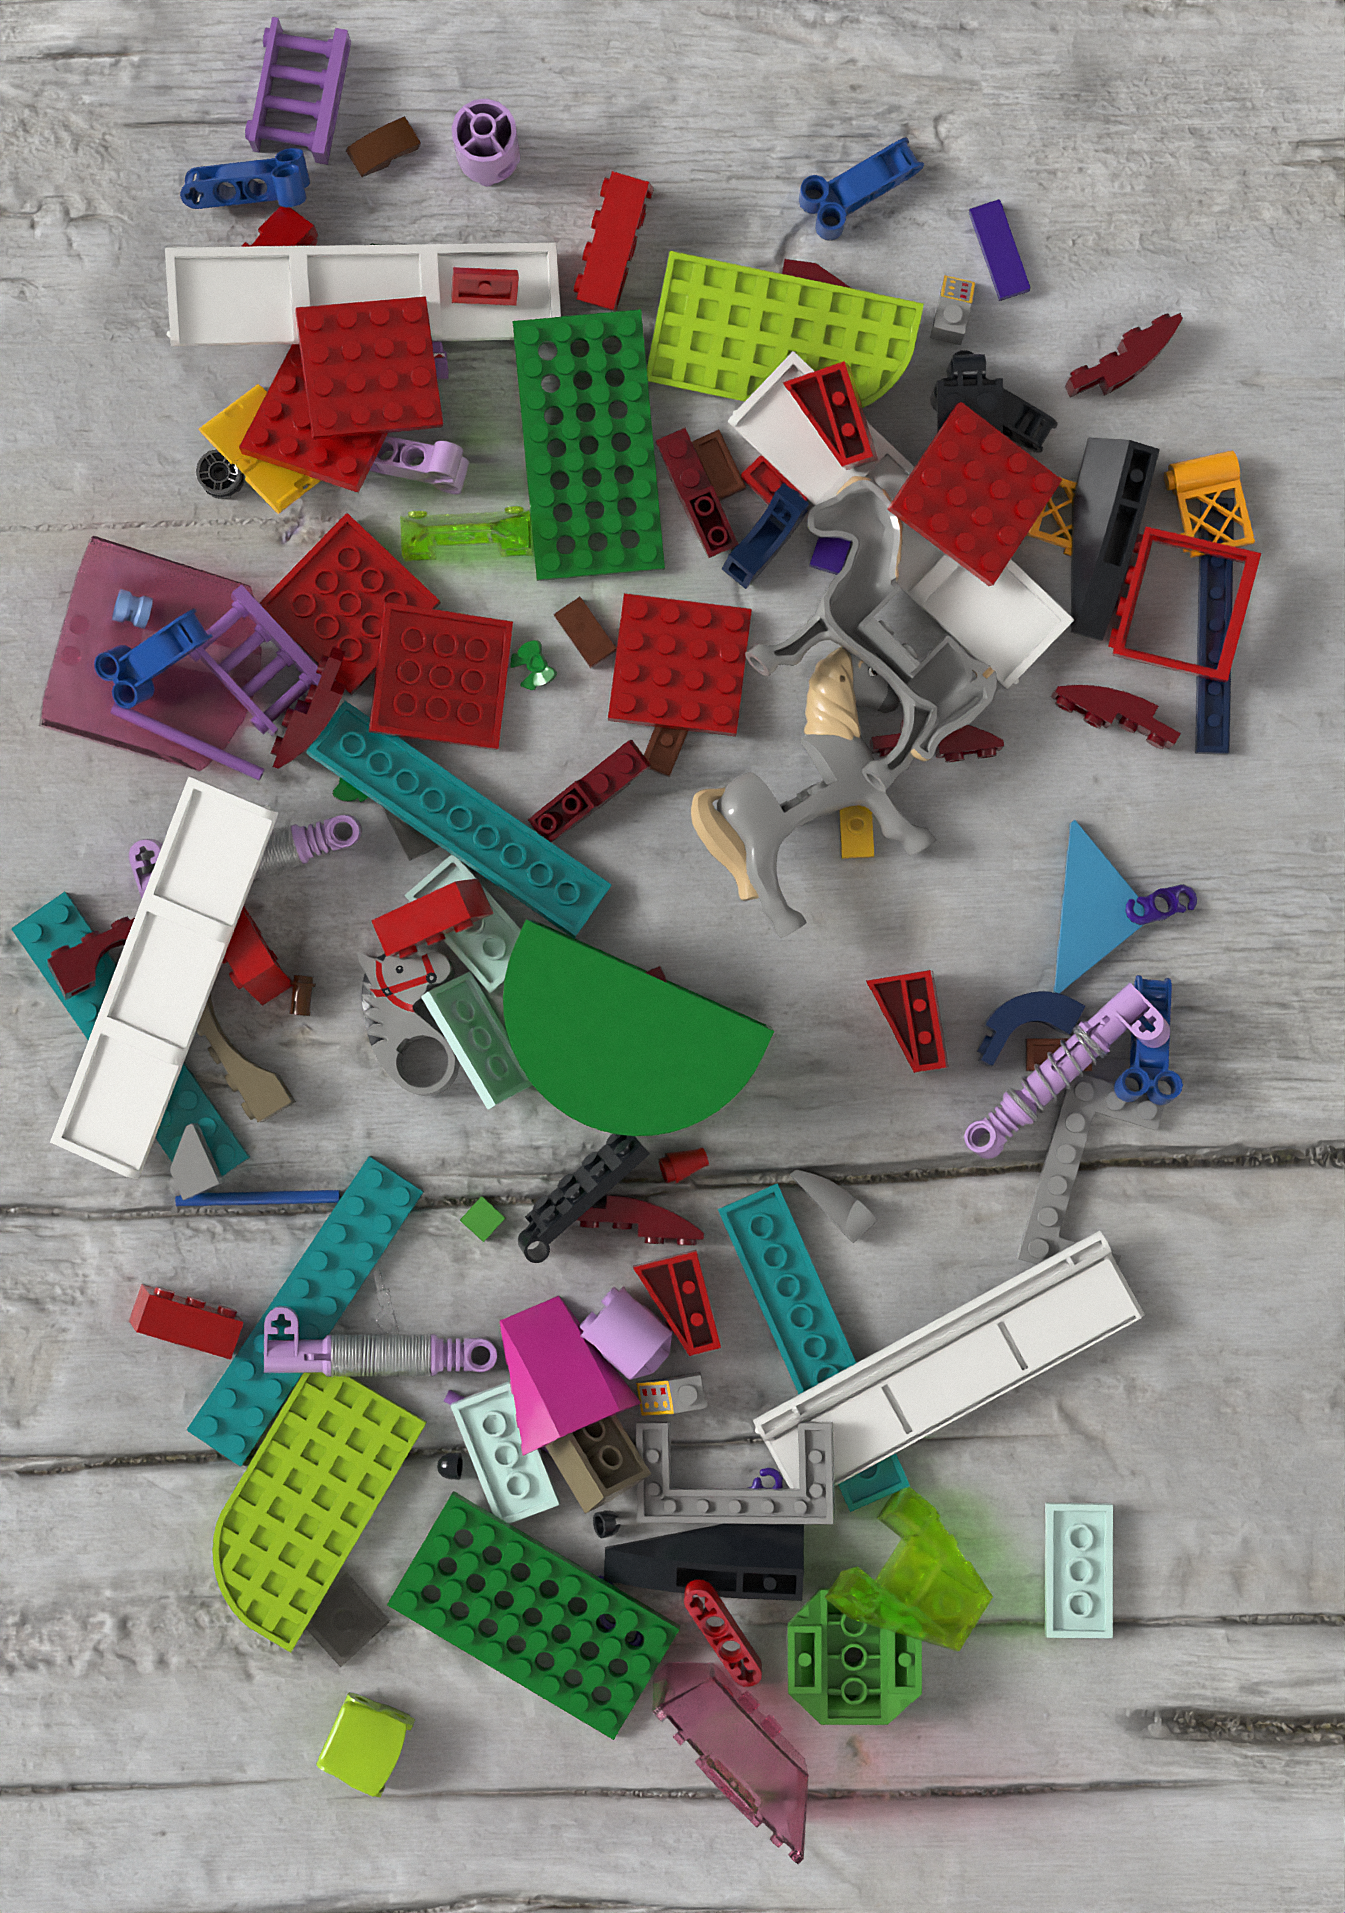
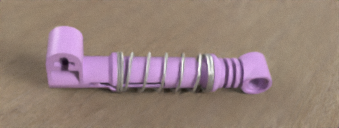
M1129 982L1087 1022L1081 1021L1079 1025L1074 1027V1034L1067 1041L1060 1040L1061 1046L1054 1053L1047 1052V1060L1041 1065L1034 1064L1035 1071L1028 1077L1021 1076V1084L1024 1086L1022 1090L1009 1088L1003 1094V1100L1000 1102L1002 1107L996 1106L994 1108L996 1110L995 1114L991 1111L988 1113L989 1119L984 1117L981 1121H975L968 1126L964 1135L967 1147L981 1158L991 1159L998 1156L1003 1150L1004 1144L1008 1141L1005 1137L1007 1135L1010 1138L1013 1136L1011 1131L1017 1132L1020 1130L1017 1127L1019 1124L1023 1127L1025 1124H1032L1036 1119H1039L1036 1111L1044 1113L1043 1107L1051 1100L1057 1101L1056 1095L1064 1088L1070 1089L1069 1083L1077 1076L1083 1077L1084 1073L1082 1071L1090 1064L1096 1065V1058L1098 1056L1104 1058L1110 1052V1045L1127 1029L1145 1046L1157 1048L1164 1045L1169 1039V1024L1155 1007ZM1143 1014L1150 1024L1156 1028L1152 1033L1138 1020ZM985 1133H990L988 1144L979 1147V1138Z

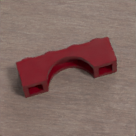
M128 916L123 917L111 924L112 929L101 934L99 931L91 932L81 938V944L72 948L69 945H65L51 953L52 957L47 959L48 967L65 1000L96 986L95 973L99 961L110 950L119 946H125L135 918L130 920Z

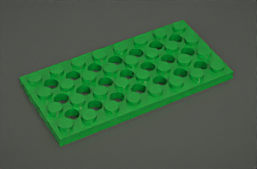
M641 309L512 321L537 581L664 570L665 563ZM611 337L617 338L622 345L620 351L616 354L606 353L603 349V343L606 339ZM582 340L589 345V352L586 356L576 357L571 353V346L575 341ZM551 343L557 348V355L552 360H544L539 356V348L543 344ZM611 370H619L625 377L624 382L618 387H612L606 382V375ZM587 373L592 377L593 381L588 389L580 390L574 385V378L577 374ZM550 375L560 380L559 389L553 393L544 391L541 386L543 379ZM615 402L625 404L628 409L626 416L622 419H614L609 414V407ZM583 405L592 406L596 412L593 420L590 422L580 421L576 415L579 407ZM550 408H558L563 413V420L557 425H550L545 421V413ZM624 434L630 439L631 444L626 451L619 452L612 447V439L616 435ZM586 437H592L598 442L597 451L590 455L584 454L579 447L580 442ZM554 440H560L566 445V452L561 457H552L548 453V445ZM626 466L633 471L634 476L629 483L621 484L615 479L614 475L619 467ZM594 469L601 474V482L597 486L589 487L583 482L582 478L587 470ZM558 472H563L569 477L568 486L562 490L553 488L550 482L551 477ZM628 498L635 502L637 508L633 515L623 516L619 513L617 507L621 500ZM594 501L604 506V514L598 519L589 518L585 512L587 505ZM565 504L572 509V517L568 521L559 522L555 519L553 513L558 505ZM634 531L638 534L640 540L636 547L629 549L621 544L620 539L624 532ZM602 534L606 537L607 546L604 550L594 551L589 547L588 542L592 535ZM567 536L575 541V549L572 553L562 554L557 550L556 546L560 538Z
M455 1491L452 1492L387 1603V1606L612 1740L615 1739L681 1626ZM461 1529L470 1531L473 1535V1542L468 1545L459 1543L456 1539V1532ZM489 1546H495L501 1551L502 1558L496 1562L489 1561L484 1555V1549ZM444 1557L454 1559L457 1569L454 1572H445L440 1567V1559ZM517 1563H524L529 1567L530 1575L527 1578H518L514 1575L512 1567ZM472 1574L481 1575L485 1580V1587L482 1589L472 1588L468 1583V1577ZM545 1580L556 1582L559 1587L558 1593L555 1595L545 1594L541 1589V1583ZM427 1585H435L439 1588L441 1597L437 1600H430L424 1595L423 1588ZM500 1591H508L512 1594L514 1603L510 1606H503L498 1603L496 1594ZM573 1597L583 1598L587 1603V1609L583 1612H575L569 1605L570 1599ZM459 1601L464 1602L469 1608V1614L464 1617L455 1615L452 1611V1604ZM537 1608L542 1613V1620L537 1623L529 1622L525 1617V1610ZM602 1614H610L614 1617L616 1625L612 1629H604L599 1625L597 1618ZM486 1618L492 1619L496 1622L498 1630L492 1634L485 1633L480 1627V1621ZM556 1625H565L570 1629L571 1636L565 1640L558 1639L553 1634V1628ZM630 1631H638L644 1636V1642L639 1646H633L628 1643L626 1635ZM514 1635L521 1636L526 1642V1647L522 1650H514L509 1646L508 1639ZM588 1641L594 1642L599 1647V1653L593 1657L587 1656L582 1652L581 1645ZM547 1652L553 1656L554 1664L550 1667H543L537 1662L536 1656L539 1653ZM620 1658L627 1663L628 1669L624 1673H615L611 1670L609 1663L613 1659ZM570 1669H576L582 1674L583 1680L578 1684H571L566 1680L565 1672ZM598 1686L607 1687L611 1692V1698L606 1701H600L594 1696L593 1690Z

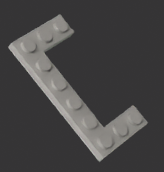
M1084 1074L1083 1077L1077 1076L1069 1083L1070 1089H1065L1016 1259L1037 1265L1077 1243L1060 1238L1059 1233L1094 1113L1152 1130H1158L1165 1105L1154 1104L1149 1100L1147 1093L1134 1102L1122 1101L1115 1094L1114 1083ZM1128 1088L1131 1091L1137 1092V1090ZM1111 1253L1117 1265H1119L1121 1256Z
M637 1422L636 1449L651 1472L650 1476L637 1484L638 1523L833 1525L835 1523L833 1422L798 1423L800 1489L672 1488L671 1422Z

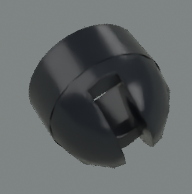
M447 1453L442 1456L437 1464L439 1474L449 1480H460L463 1470L462 1454Z
M610 1510L594 1514L593 1526L599 1538L611 1537L618 1532L621 1524L616 1525V1518L619 1517L618 1514Z

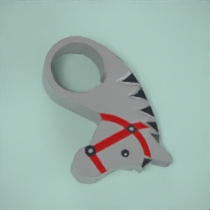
M358 952L357 957L365 971L362 983L364 1021L371 1047L380 1065L397 1084L408 1092L420 1096H434L446 1091L457 1078L460 1062L444 1035L420 1016L418 1008L424 1003L421 998L422 995L432 990L433 987H438L452 980L455 974L452 962L437 952H430L408 960L394 956L386 957L385 953L373 959ZM423 1038H433L438 1040L446 1049L448 1068L444 1077L438 1083L430 1087L418 1088L410 1084L404 1076L402 1070L404 1054L402 1051H406L411 1045L410 1041L415 1042Z

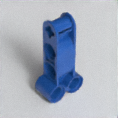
M907 137L892 143L828 182L819 175H811L803 180L799 193V204L809 214L818 213L815 229L822 239L831 241L837 239L843 232L847 215L910 179L923 169L924 163L918 162L908 146L909 140ZM817 190L821 193L822 197L811 199L806 195V192ZM831 216L838 220V224L828 226L823 222V219Z
M289 148L280 151L272 159L191 168L185 176V185L182 186L180 192L181 199L186 206L192 209L278 200L279 205L282 207L298 206L307 199L304 188L310 184L304 153L299 148ZM254 179H261L265 183H258ZM223 182H228L234 187H228Z
M195 608L179 616L133 649L126 645H119L98 654L94 661L95 671L105 681L114 682L112 696L118 706L129 709L149 700L154 694L153 678L213 638L212 634H207L196 617L195 613L197 611Z
M1137 975L1134 987L1155 1007L1170 1026L1171 979L1165 978L1164 981L1142 979L1141 975ZM1144 1014L1138 1019L1151 1033L1156 1029L1144 1017ZM1131 1032L1130 1068L1125 1070L1116 1079L1114 1084V1091L1119 1099L1125 1102H1134L1147 1093L1149 1100L1154 1104L1166 1105L1181 1093L1183 1087L1182 1079L1174 1071L1168 1070L1170 1036L1164 1045L1150 1048L1142 1044ZM1126 1078H1132L1138 1083L1139 1089L1137 1092L1127 1088L1125 1084ZM1158 1081H1164L1169 1084L1171 1088L1170 1095L1160 1092Z

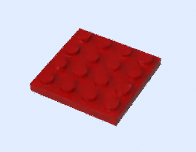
M426 296L295 308L312 440L443 427Z
M292 344L239 449L244 455L359 493L388 433L312 440L300 345Z
M960 402L955 406L887 510L986 585L992 586L1060 485L1062 479L964 403Z
M346 513L259 604L318 664L322 655L329 657L332 647L345 651L335 680L345 684V690L353 695L376 671L384 603L390 602L436 609L441 602L360 524Z
M624 593L608 721L736 737L746 661L745 652H747L752 609Z
M385 602L369 732L498 750L513 621Z

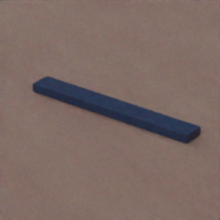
M1218 497L1215 501L1230 512L1234 508V498ZM1200 501V518L1208 507L1202 501ZM1211 507L1203 521L1219 531L1228 517ZM1231 519L1223 534L1234 540V521ZM1199 527V539L1213 542L1216 536ZM1218 539L1217 543H1224V541ZM1210 555L1199 556L1197 665L1217 669L1232 615L1233 561ZM1231 670L1227 683L1196 677L1195 754H1229Z

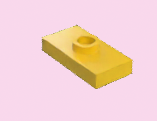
M860 805L840 809L841 859L874 857L872 812L865 806Z

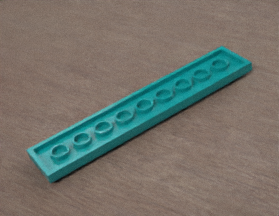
M344 700L327 726L308 748L307 755L575 939L612 884L398 736L369 732L370 717Z
M64 891L12 927L11 930L89 1041L117 964L109 952H107L101 958L96 968V986L65 1000L48 967L47 959L52 957L51 953L62 946L69 945L72 948L81 944V938L94 932V930L69 894ZM184 1062L155 1138L171 1162H173L186 1126L198 1123L223 1177L248 1160L250 1156Z
M372 1156L367 1158L186 1431L240 1467L244 1464L303 1374L264 1373V1323L266 1316L275 1307L287 1306L298 1315L299 1340L324 1339L329 1335L423 1195V1190ZM279 1314L278 1319L272 1321L273 1326H278L279 1333L269 1334V1340H294V1334H284L286 1326L291 1325V1321L285 1320L284 1314Z
M778 1183L719 1208L718 1212L798 1394L856 1364ZM894 1453L841 1482L838 1486L849 1511L852 1512L909 1487L910 1484L897 1454Z

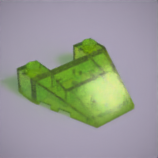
M520 506L506 507L504 509L505 512L427 515L426 511H410L408 516H400L404 561L437 560L436 546L497 544L501 557L533 556L530 511H524V508Z
M907 1487L893 1493L877 1516V1519L897 1534L901 1540L876 1579H872L858 1566L842 1570L824 1598L850 1619L953 1651H960L992 1600L993 1595L972 1563L966 1561L956 1546L958 1544L953 1534L949 1535L939 1520L941 1516L936 1508L911 1487Z

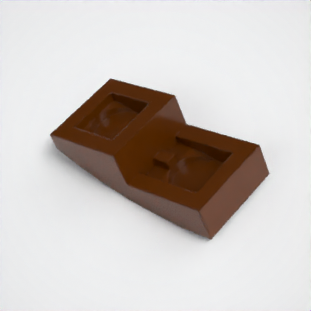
M404 116L365 135L348 146L346 152L361 177L389 167L391 160L418 150L421 142Z

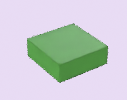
M481 1196L460 1221L481 1241L485 1242L506 1217Z

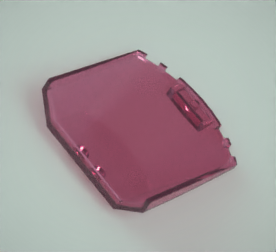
M92 536L89 539L74 579L42 697L39 726L199 772L202 771L213 761L212 759L110 714L111 708L115 703L112 696V689L115 684L113 681H105L98 676L94 668V661L98 654L119 645H126L131 649L135 648L176 618L194 608L197 611L195 613L196 617L205 631H207L233 608L231 604L234 601L231 599V594L241 584L254 597L251 586ZM120 589L130 591L136 597L144 595L153 598L150 616L145 629L134 627L133 623L129 621L120 623L112 620L114 606ZM248 616L245 619L241 617L205 651L220 664L255 632L256 624ZM260 645L228 673L240 688L260 672L262 647ZM189 655L153 678V696L149 700L131 708L222 750L230 743V740L238 727L243 723L248 712L200 659L195 662Z
M667 1662L653 1676L652 1712L661 1722L666 1718L670 1720L678 1730L673 1736L677 1743L681 1746L687 1741L700 1756L695 1761L696 1765L756 1828L764 1823L773 1832L770 1840L778 1848L783 1843L789 1846L792 1850L788 1854L789 1857L799 1864L804 1859L806 1844L809 1774L805 1758L780 1733L783 1728L779 1722L770 1714L765 1717L757 1709L760 1706L757 1699L747 1690L742 1693L714 1663Z

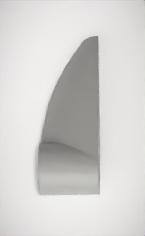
M795 1170L790 1174L793 1180L851 1242L855 1243L877 1222L875 1216L862 1202L834 1182L800 1170Z

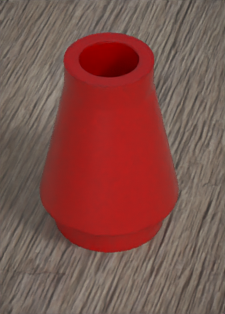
M703 1147L694 1150L665 1153V1157L658 1159L660 1171L666 1183L674 1182L677 1184L701 1168L709 1166L708 1157Z

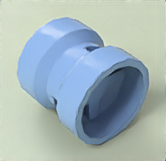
M120 589L114 606L112 620L120 623L129 621L133 623L134 627L145 629L150 616L153 598L144 595L136 597L130 591Z

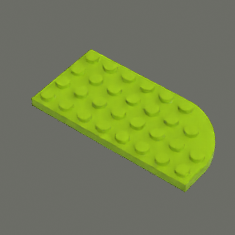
M670 251L647 364V378L649 382L745 402L794 351L814 371L845 361L851 368L862 408L887 393L899 380L910 363L924 303Z
M324 1373L302 1374L222 1509L214 1531L212 1553L215 1576L225 1601L241 1622L290 1653L293 1651L427 1421L352 1376L327 1377Z

